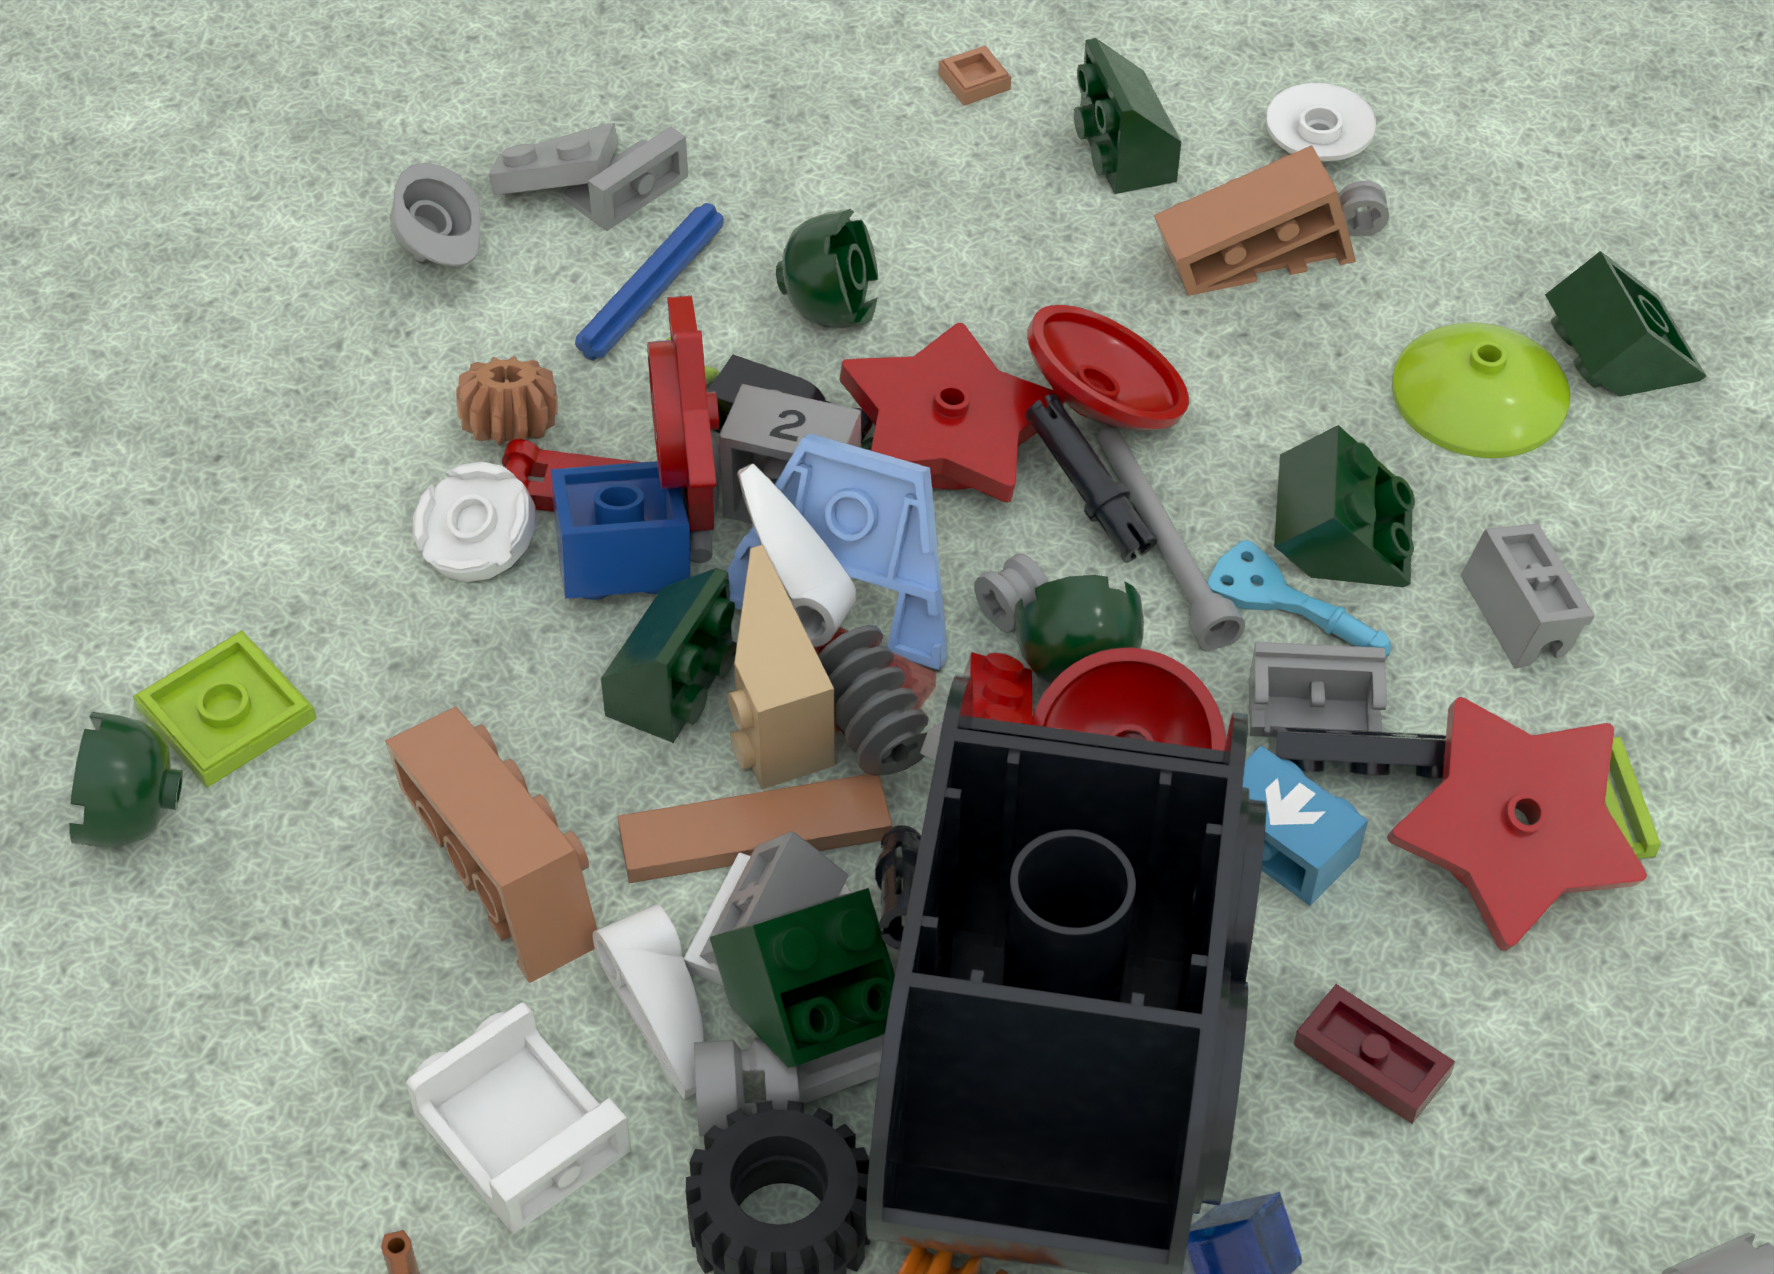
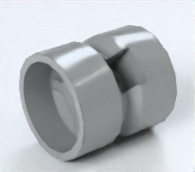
M755 1038L749 1049L741 1050L733 1039L694 1042L696 1100L700 1137L704 1136L714 1125L723 1130L727 1129V1115L740 1108L746 1116L757 1113L756 1103L772 1100L773 1110H787L788 1100L799 1102L797 1066L787 1068L760 1038ZM764 1070L766 1098L744 1100L743 1071Z

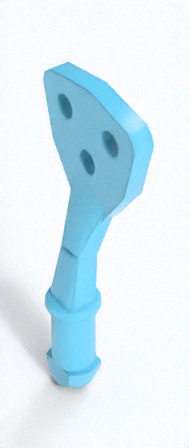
M1248 540L1241 541L1221 556L1207 581L1213 593L1232 600L1235 606L1239 608L1254 610L1280 609L1300 614L1323 628L1326 634H1334L1352 646L1385 648L1386 657L1391 652V642L1381 629L1379 631L1374 630L1346 613V609L1342 606L1337 607L1288 586L1277 564L1254 542ZM1242 559H1248L1250 562L1243 561ZM1222 582L1229 583L1230 586L1224 585ZM1251 582H1256L1261 586L1253 585Z

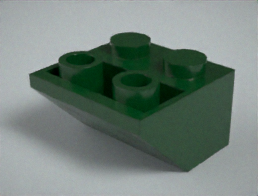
M1097 38L1085 40L1084 64H1079L1077 67V81L1081 92L1080 106L1074 109V125L1078 137L1081 140L1087 139L1091 146L1092 162L1096 173L1099 176H1106L1114 194L1177 182L1182 142L1146 73Z
M1337 425L1280 454L1274 547L1310 578L1406 587L1411 584V556L1414 553L1412 512L1415 506L1413 491L1405 479L1395 476L1378 461L1367 445L1361 442L1358 443L1343 428Z
M714 568L662 587L601 677L606 717L674 743L686 723L693 725L698 721L707 702V690L716 676L724 678L729 673L735 661L737 643L732 641L731 627L735 613V603L730 601L729 574L727 571Z
M869 888L816 902L709 937L730 1007L787 1068L796 1067L885 1034L895 973L886 943L881 937L882 930L880 929Z

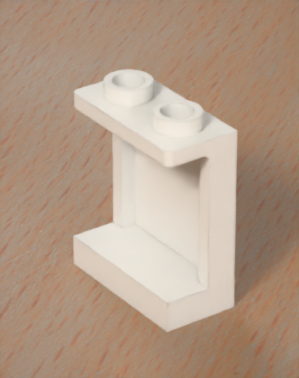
M525 1002L518 1004L506 1013L500 1012L490 1016L480 1024L472 1036L448 1052H439L427 1058L418 1067L415 1074L409 1077L406 1082L415 1116L512 1235L631 1152L627 1117L610 1098L601 1104L596 1101L540 1036L536 1029L534 1013Z

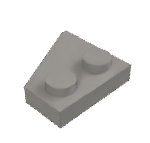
M615 123L603 124L533 145L520 144L505 149L502 154H499L489 173L493 195L588 184L589 179L610 165L619 144Z

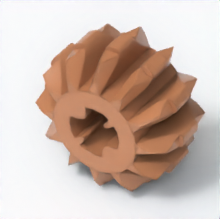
M516 356L511 357L509 360H500L492 357L489 363L475 362L470 364V370L459 375V386L456 388L457 413L461 419L462 430L474 433L475 440L486 441L492 439L496 440L500 446L504 442L514 439H539L544 437L545 430L555 426V415L558 413L556 384L553 381L552 371L540 367L538 361L529 360L522 362L518 361Z

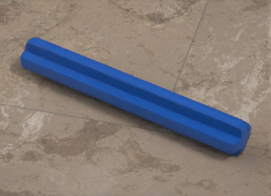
M704 203L702 206L696 207L576 336L575 345L583 352L585 358L593 361L597 357H604L723 227L724 218L716 211L713 204Z

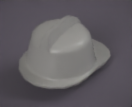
M414 164L401 172L395 185L394 204L390 214L391 230L397 242L407 252L412 254L414 260L419 262L428 259L437 264L455 267L464 266L473 261L480 247L481 214L479 201L472 187L457 173L436 164Z

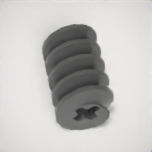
M866 625L840 635L828 644L818 657L834 688V720L845 731L847 745L856 752L858 766L866 774L875 776L890 775L910 768L925 757L920 752L927 732H921L928 725L929 718L922 709H912L916 704L917 696L912 689L901 688L905 683L906 676L899 667H890L894 661V654L887 646H879L883 639L881 630L877 626Z

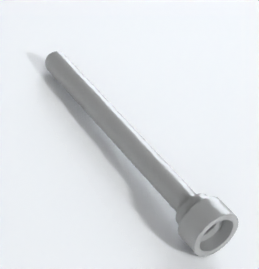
M1114 426L1103 427L1097 436L1098 443L1119 480L1124 482L1130 491L1131 501L1151 534H1154L1157 538L1156 544L1191 604L1189 628L1198 644L1206 651L1232 645L1241 637L1245 630V621L1232 600L1212 592L1120 431Z

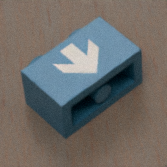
M1261 745L1245 760L1243 787L1249 788V799L1266 801V826L1261 871L1311 906L1359 857L1368 820L1361 816L1350 802L1341 797L1331 795L1307 778L1302 770L1293 762L1280 759Z

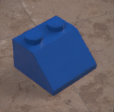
M657 461L551 469L558 556L565 599L582 597L584 599L597 600L609 595L638 592L658 594L662 587L690 577L689 521L681 488L661 490Z

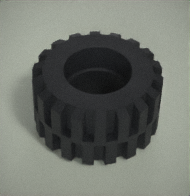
M771 1100L756 1103L757 1113L746 1116L741 1108L728 1114L727 1129L723 1130L714 1125L704 1135L705 1150L695 1149L689 1162L690 1176L686 1177L685 1192L692 1247H696L697 1262L705 1274L713 1270L714 1274H846V1268L855 1272L858 1271L865 1259V1245H870L871 1240L867 1237L866 1230L869 1158L864 1147L856 1148V1134L846 1124L834 1129L833 1114L821 1108H818L813 1116L804 1113V1102L788 1100L787 1110H773ZM780 1183L793 1184L805 1188L821 1202L808 1216L787 1224H769L758 1221L740 1208L743 1201L754 1191L768 1185Z

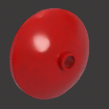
M1069 305L1046 306L1040 309L1031 320L1027 328V340L1035 364L1057 395L1081 416L1109 426L1138 431H1153L1174 426L1186 412L1189 406V394L1179 373L1156 348L1125 326L1096 312Z
M1109 649L1079 660L1064 670L1050 684L1039 700L1032 716V725L1220 751H1225L1226 730L1222 715L1216 701L1204 683L1190 669L1175 659L1147 649Z

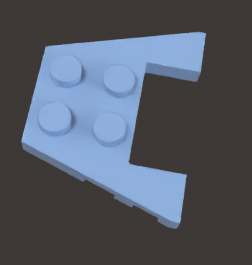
M811 433L801 439L775 486L812 526L849 577L898 591L899 596L887 645L892 650L894 657L940 670L947 661L948 649L930 468ZM754 526L743 537L733 554L735 557L727 569L729 574L730 601H733L735 608L742 610L750 549L761 545Z

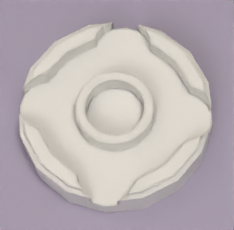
M482 461L458 465L446 472L445 474L448 477L442 480L436 487L432 483L421 495L413 515V538L427 563L443 576L462 582L490 579L512 567L527 550L536 528L535 504L525 485L505 467Z

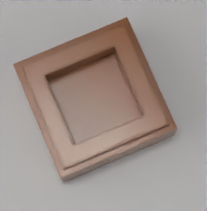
M986 45L939 61V76L963 106L1011 90L1010 74Z

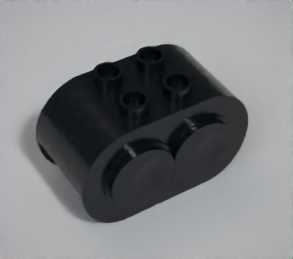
M959 675L954 677L946 703L884 1036L868 1172L866 1230L869 1240L1091 1274H1182L1193 1213H1200L1202 1203L1220 1206L1222 1201L1241 1079L1248 1009V982H1246L1256 917L1266 826V801L1249 799V788L1243 787L1248 714L1232 712L1225 751L976 718L973 717L972 677Z

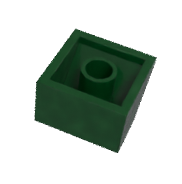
M1599 251L1545 294L1556 314L1551 319L1552 326L1569 346H1574L1579 355L1573 361L1580 375L1592 387L1596 388L1602 384L1621 397L1699 382L1707 376L1659 295L1602 251Z

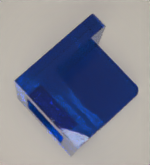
M1280 1192L1215 1206L1190 1227L1187 1249L1196 1274H1291L1302 1264L1301 1253Z

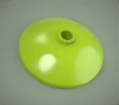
M1466 322L1438 327L1420 335L1401 352L1392 377L1393 398L1406 422L1430 442L1449 451L1472 457H1511L1527 453L1544 445L1562 427L1570 405L1571 395L1568 379L1557 360L1545 348L1524 334L1489 323Z

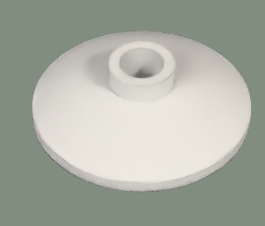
M1305 83L1287 88L1273 98L1267 109L1266 127L1271 138L1281 148L1291 154L1312 145L1321 161H1338L1355 156L1369 146L1374 138L1376 118L1370 105L1362 97L1346 88L1326 83Z

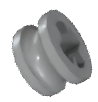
M1359 181L1345 186L1338 193L1349 235L1371 236L1380 232L1387 225L1390 218L1385 191L1380 185L1371 181ZM1367 207L1366 211L1358 212L1357 208Z

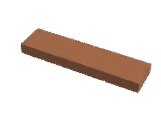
M870 774L617 816L629 883L729 867L733 865L739 852L751 856L757 845L792 831L818 851L881 841L884 833L892 828L880 776Z

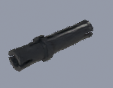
M1057 394L1045 396L1044 400L1048 405L1046 408L1040 400L1036 401L1026 411L1025 419L1028 423H1031L1086 503L1084 512L1089 520L1100 523L1120 552L1121 558L1125 563L1137 558L1134 553L1135 550H1138L1141 556L1146 554L1156 545L1157 538L1154 534H1151L1129 502V495L1131 493L1124 482H1115L1061 404Z
M907 825L892 827L884 833L881 839L882 853L875 864V880L878 887L882 890L880 929L883 928L881 937L888 946L900 950L904 930L902 916L907 914L921 834L916 829ZM898 847H901L902 857H897Z

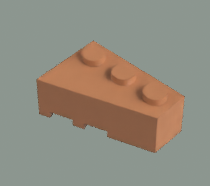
M1312 145L1154 215L1165 250L1188 296L1257 282V273L1287 268L1290 275L1307 272L1308 268L1306 263L1337 258L1340 265L1356 262L1338 191Z

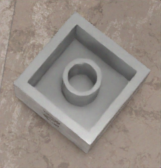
M742 384L719 435L723 517L752 524L737 476L738 470L754 464L775 485L801 439L811 433L861 448V410L841 406L836 403H827L786 394L777 390H768Z

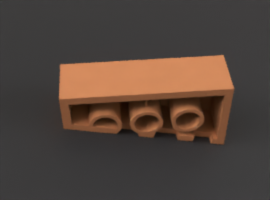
M457 706L385 740L401 790L440 848L445 846L448 856L467 890L470 892L476 889L482 904L489 914L488 921L500 940L503 941L512 936L519 959L517 964L527 981L531 983L594 950L592 935L598 929L582 874L583 870L589 868L587 854L580 840L572 831L563 834L559 830L555 815L546 799L541 794L532 797L528 793L526 782L516 763L510 758L505 761L499 758L496 745L484 725L480 724L473 727Z

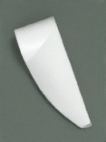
M754 464L738 470L737 476L755 532L761 545L763 544L813 647L822 646L832 639L856 601V588L853 581L812 526L769 478Z
M654 904L594 931L592 935L593 944L600 964L671 1082L685 1100L696 1093L694 1042L704 1041L702 1016L695 988L683 959L682 947L676 929L666 911L659 904Z

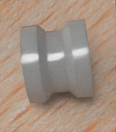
M1016 554L1004 563L1002 571L998 573L990 571L978 577L974 582V591L983 613L1001 631L1011 632L1015 629V604L1022 598L1025 607L1028 603L1036 600L1035 588L1048 582L1038 564L1024 554Z

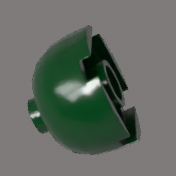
M851 209L827 212L812 217L799 225L789 237L783 250L782 261H779L776 266V279L781 293L788 295L794 308L805 319L824 327L844 328L865 325L872 320L878 297L865 302L868 281L878 280L874 247L863 220H850L854 213Z
M1069 576L1049 581L1036 587V600L1028 603L1025 607L1021 598L1015 604L1014 612L1017 642L1022 657L1038 678L1051 684L1068 667L1097 652L1117 648L1141 649L1144 634V616L1141 596L1135 587L1124 581L1125 593L1119 589L1109 588L1107 576Z
M92 712L89 717L95 730L84 729L76 761L71 794V804L84 806L83 824L69 823L71 843L97 847L126 846L141 841L157 828L164 809L177 810L182 790L183 770L171 769L169 746L160 733L146 723L120 715Z

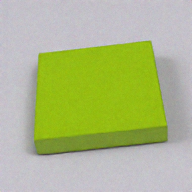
M243 630L133 695L136 708L207 788L317 719L313 705Z

